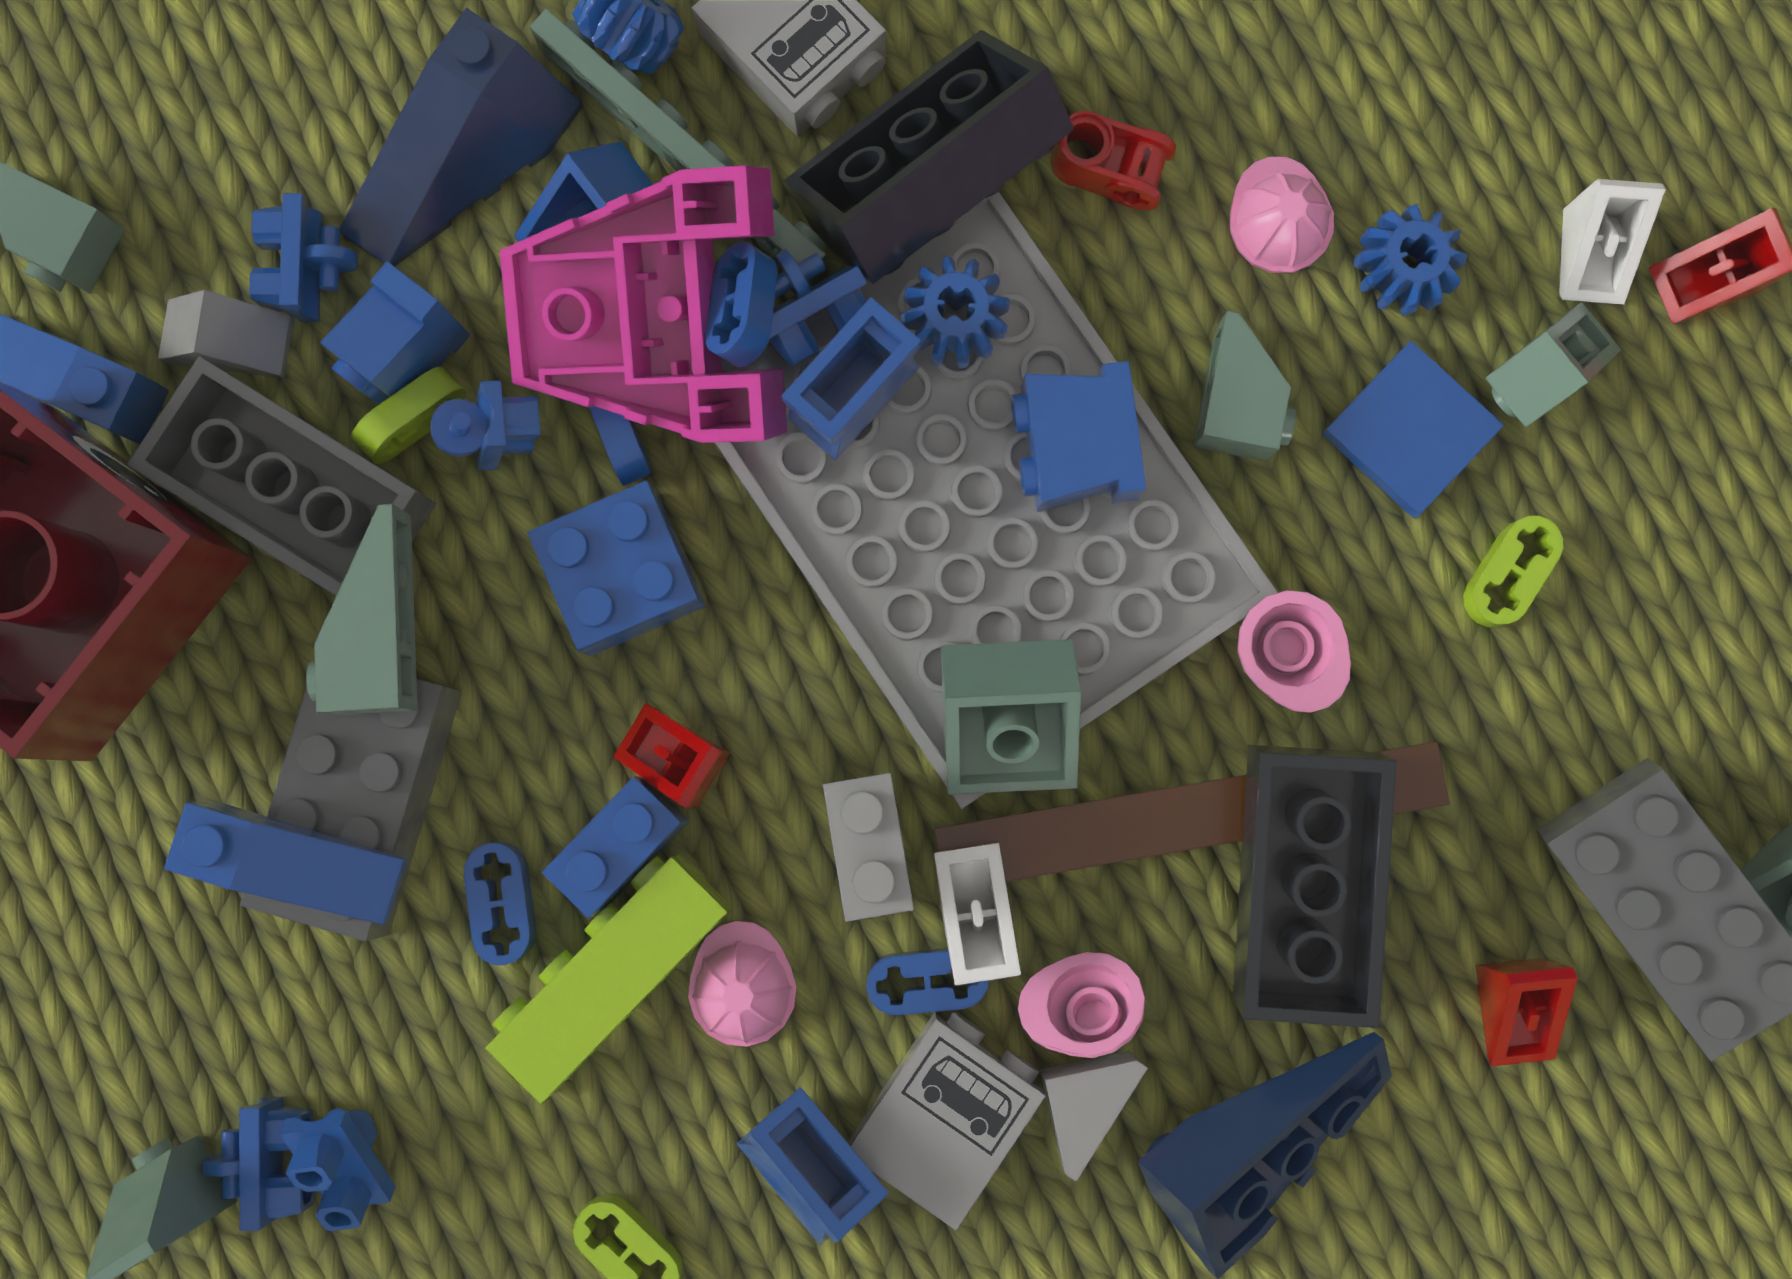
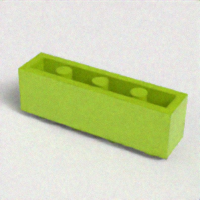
M680 854L672 856L666 863L658 856L651 860L630 882V885L637 890L636 894L620 910L613 903L604 908L584 930L592 939L575 956L567 949L564 950L539 975L538 978L546 986L529 1003L521 996L517 998L493 1022L492 1025L500 1033L485 1049L540 1104L557 1091L733 909Z

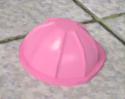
M1270 156L1254 162L1242 173L1234 191L1231 205L1230 233L1237 250L1251 265L1269 273L1291 274L1310 267L1324 254L1334 233V212L1321 185L1302 163L1288 157Z
M1286 590L1265 597L1248 611L1239 629L1237 651L1244 672L1261 691L1276 703L1291 711L1307 713L1328 708L1342 696L1350 681L1351 660L1348 638L1341 618L1327 602L1308 592Z
M734 921L719 926L702 943L691 972L688 998L694 1018L708 1035L726 1045L748 1047L769 1040L785 1026L795 1006L797 985L791 965L781 945L771 932L754 922Z
M1085 952L1066 957L1043 968L1032 976L1021 991L1018 1011L1022 1027L1036 1043L1047 1049L1070 1056L1096 1059L1099 1056L1114 1053L1123 1045L1129 1043L1143 1022L1146 1000L1140 979L1127 963L1109 954Z

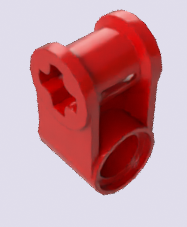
M1080 111L1069 116L1074 130L1058 141L1051 150L1050 164L1056 177L1069 186H1075L1108 197L1116 203L1137 210H1154L1157 208L1161 199V194L1157 188L1166 161L1174 158L1176 152L1175 142L1156 130L1134 127L1101 116L1096 112ZM1075 140L1084 141L1091 145L1096 156L1089 159L1079 158L1069 150L1068 143ZM1141 162H1142V163H1143V169H1142L1141 175L1139 176V175H1138V170H1139L1140 164H1141Z

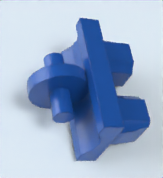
M283 193L282 206L252 211L251 233L254 243L262 250H281L280 268H253L250 273L249 295L261 307L287 311L300 322H319L320 290L327 292L338 291L339 273L355 271L358 268V255L352 249L340 246V228L322 226L323 214L319 210L306 206V197L302 193Z
M786 248L774 255L781 270V273L777 275L775 298L790 290L795 295L773 308L769 337L772 346L790 366L795 365L819 350L815 339L804 321L805 318L824 308L838 333L866 303L860 287L867 284L858 266L853 268L847 266L809 288L807 280L826 270L818 253L799 263L795 262Z
M481 381L475 403L469 400L454 399L446 401L436 409L432 416L430 427L433 441L440 450L453 456L471 455L480 449L477 456V470H497L503 454L532 453L534 440L540 436L537 396L502 397L501 381Z
M283 1096L263 1097L259 1099L258 1104L240 1108L239 1129L222 1131V1153L210 1155L201 1160V1173L203 1175L222 1176L223 1199L239 1197L240 1231L261 1230L277 1218L303 1213L313 1206L314 1192H306L295 1188L286 1173H283V1150H289V1148L279 1135L286 1118L297 1117L302 1121L314 1122V1113L309 1109L283 1106Z
M335 1108L328 1112L324 1119L314 1122L302 1121L297 1117L286 1118L279 1134L293 1154L286 1175L295 1188L306 1192L318 1191L322 1198L315 1216L325 1230L336 1231L358 1228L362 1224L368 1205L391 1201L395 1184L371 1149L377 1136V1127L370 1114L363 1110L347 1112V1110L343 1111L341 1108Z

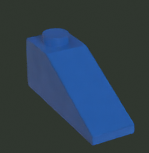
M0 314L1 383L141 444L151 429L169 389L129 368L82 347Z
M186 802L164 870L229 890L383 925L387 924L407 859L225 803Z

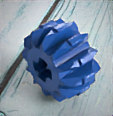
M578 0L572 12L581 34L591 39L596 48L602 49L609 54L612 60L616 59L622 62L630 70H639L642 73L653 74L671 57L679 44L678 39L684 30L682 21L677 16L675 8L663 0Z
M1418 204L1408 206L1401 217L1393 210L1387 211L1378 219V228L1369 227L1361 236L1360 244L1365 250L1355 257L1353 267L1370 273L1360 283V291L1366 292L1377 288L1382 293L1377 301L1378 309H1386L1396 299L1402 316L1414 313L1419 304L1427 311L1433 310L1442 303V293L1451 294L1459 286L1461 278L1455 270H1459L1466 263L1468 254L1451 248L1460 238L1461 229H1453L1444 233L1439 228V225L1442 223L1443 211L1434 212L1426 221L1422 218ZM1408 254L1416 259L1412 267H1409L1403 261Z
M950 256L942 260L941 276H938L932 269L923 266L918 272V279L922 287H906L904 291V301L912 308L901 314V323L910 330H917L915 335L921 340V348L918 351L934 344L931 362L936 366H940L944 362L947 351L955 352L956 364L962 369L968 367L969 348H972L978 356L987 359L992 355L993 351L989 338L1003 339L1007 333L1008 325L999 317L1009 312L1010 300L1008 297L994 295L1000 285V278L997 274L987 275L981 280H977L979 262L975 258L966 264L964 273L956 272L955 262ZM949 304L954 310L965 306L967 308L966 320L962 321L956 315L949 317L947 320L944 319L945 305Z

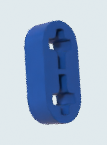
M745 241L738 242L729 247L720 257L715 267L705 332V342L708 349L737 367H745L755 362L768 344L777 283V265L774 259Z
M590 406L589 408L622 486L653 475L634 422L624 419V415Z
M492 842L479 846L469 855L464 865V882L472 942L475 951L484 961L493 965H507L527 955L536 941V923L528 864L524 854L516 846L509 843ZM492 853H497L499 863H510L512 869L510 876L501 879L502 899L497 900L494 880L483 879L481 874V867L491 864ZM501 906L504 907L507 926L511 928L518 927L520 932V939L510 943L509 953L504 952L502 943H491L489 932L500 925L498 907Z
M948 948L892 953L882 956L872 965L868 973L866 989L869 1000L878 1010L891 1015H906L959 1010L974 1006L985 995L988 989V981L967 984V994L955 995L954 989L950 984L931 985L930 976L948 974L952 970ZM897 966L900 967L902 977L924 976L925 986L906 988L903 992V1000L891 1001L888 991L878 990L877 981L887 978L889 967Z

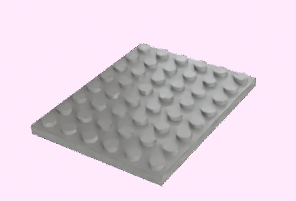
M999 191L993 196L983 199L957 219L947 232L934 237L905 259L899 269L883 276L874 284L865 278L867 284L860 287L866 302L872 297L901 322V314L912 308L904 301V291L906 287H922L918 279V272L923 266L932 269L938 276H941L942 260L950 256L955 262L956 272L964 273L966 264L975 258L979 262L977 280H981L987 275L997 274L1000 278V285L994 295L1008 297L1010 300L1009 312L999 317L1008 325L1007 333L1003 339L989 338L993 346L990 357L984 359L978 356L972 348H969L968 367L962 369L956 364L955 352L947 351L944 362L940 366H936L931 362L934 344H931L924 350L917 351L913 359L920 368L836 461L788 419L790 408L787 405V433L766 441L715 442L946 787L942 645L1072 639L1081 687V729L1245 618L1248 611L1262 599L1278 593L1133 384L1146 482V491L1138 501L1112 504L1111 491L1037 512L1035 496L1024 497L1019 461L1020 458L1029 457L1026 432H1015L1011 396L1021 394L1025 373L1098 376L1103 364L1116 363L1117 361ZM947 304L944 307V319L947 320L949 317L956 315L962 321H965L967 308L963 306L961 309L954 310ZM823 308L804 319L819 347V350L811 356L790 366L774 349L769 340L763 353L755 362L745 367H737L722 359V370L783 368L786 391L838 333ZM910 330V331H911L913 334H915V332H916L917 330ZM985 793L951 795L959 807L963 809Z

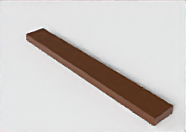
M1438 742L1377 751L1397 760L1393 815L1450 805ZM1246 774L934 828L938 852L999 843L1005 882L1238 842L1242 841Z

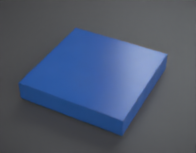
M1410 340L1324 430L1322 435L1414 519L1423 513L1504 424Z

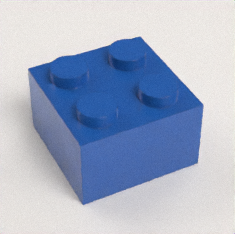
M647 480L527 531L577 651L593 656L706 607L658 493Z

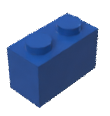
M634 776L541 873L587 918L598 915L612 903L634 877L672 841L690 820L657 788L643 778Z

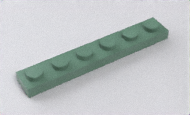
M545 9L529 26L542 54L676 172L683 169L734 166L730 158L712 141L707 139L701 145L685 131L688 127L687 122L668 102L660 99L655 105L639 91L643 87L642 83L625 64L616 59L609 64L594 51L596 49L594 42L581 34L574 20L569 19L563 24L550 11ZM772 195L775 236L751 238L773 257L776 253L786 248L796 263L818 253L826 270L807 280L810 288L819 283L828 274L826 254L822 252L826 245L818 234L804 222L798 221L793 226L776 211L780 205Z

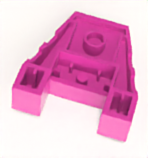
M742 165L679 170L661 178L662 181L633 194H625L607 202L606 206L579 218H571L499 250L513 384L586 407L595 406L624 415V419L643 425H656L681 433V437L700 443L766 441L787 433L786 404L782 401L781 397L785 392L783 368L722 370L721 357L711 352L705 342L711 286L715 270L713 240L775 236L770 168Z

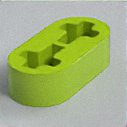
M444 367L432 368L367 413L352 431L351 439L374 464L385 463L430 432L431 419L436 409L449 400H464L466 390Z
M1527 516L1508 524L1499 533L1468 582L1463 594L1464 607L1467 614L1477 624L1485 627H1500L1519 620L1527 612L1559 561L1563 551L1562 534L1551 520L1542 516ZM1534 532L1538 536L1535 547L1542 554L1525 559L1519 567L1515 563L1521 555L1524 545L1521 541L1517 540V537H1523ZM1508 577L1511 581L1504 590L1502 598L1505 602L1509 603V607L1491 612L1487 608L1491 598L1483 591L1485 588L1490 589L1499 586Z
M610 1194L597 1196L585 1205L575 1220L573 1235L576 1246L607 1279H638L643 1268L631 1256L632 1253L649 1266L657 1260L663 1262L666 1269L661 1277L662 1279H682L683 1263L676 1248L623 1198ZM611 1213L618 1219L619 1223L614 1232L626 1245L625 1249L609 1235L601 1241L593 1237L591 1233L596 1226L595 1220L591 1217L593 1214L603 1220Z

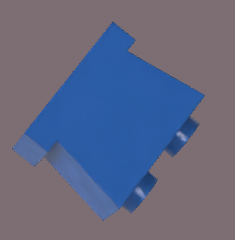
M388 261L383 264L370 280L373 284L372 288L320 342V344L339 357L331 369L377 404H381L432 368L441 367L451 351L456 353L470 336L468 331L436 298Z
M870 297L781 395L782 401L790 408L788 419L836 461L920 368L913 359V356L921 348V340Z
M1129 361L1103 364L1098 376L1025 373L1021 394L1012 395L1011 404L1015 432H1026L1029 457L1020 458L1019 461L1022 491L1024 497L1035 496L1036 511L1041 512L1111 491L1112 504L1138 501L1146 491V482Z
M801 1087L736 1143L820 1246L829 1238L833 1242L840 1241L889 1194Z

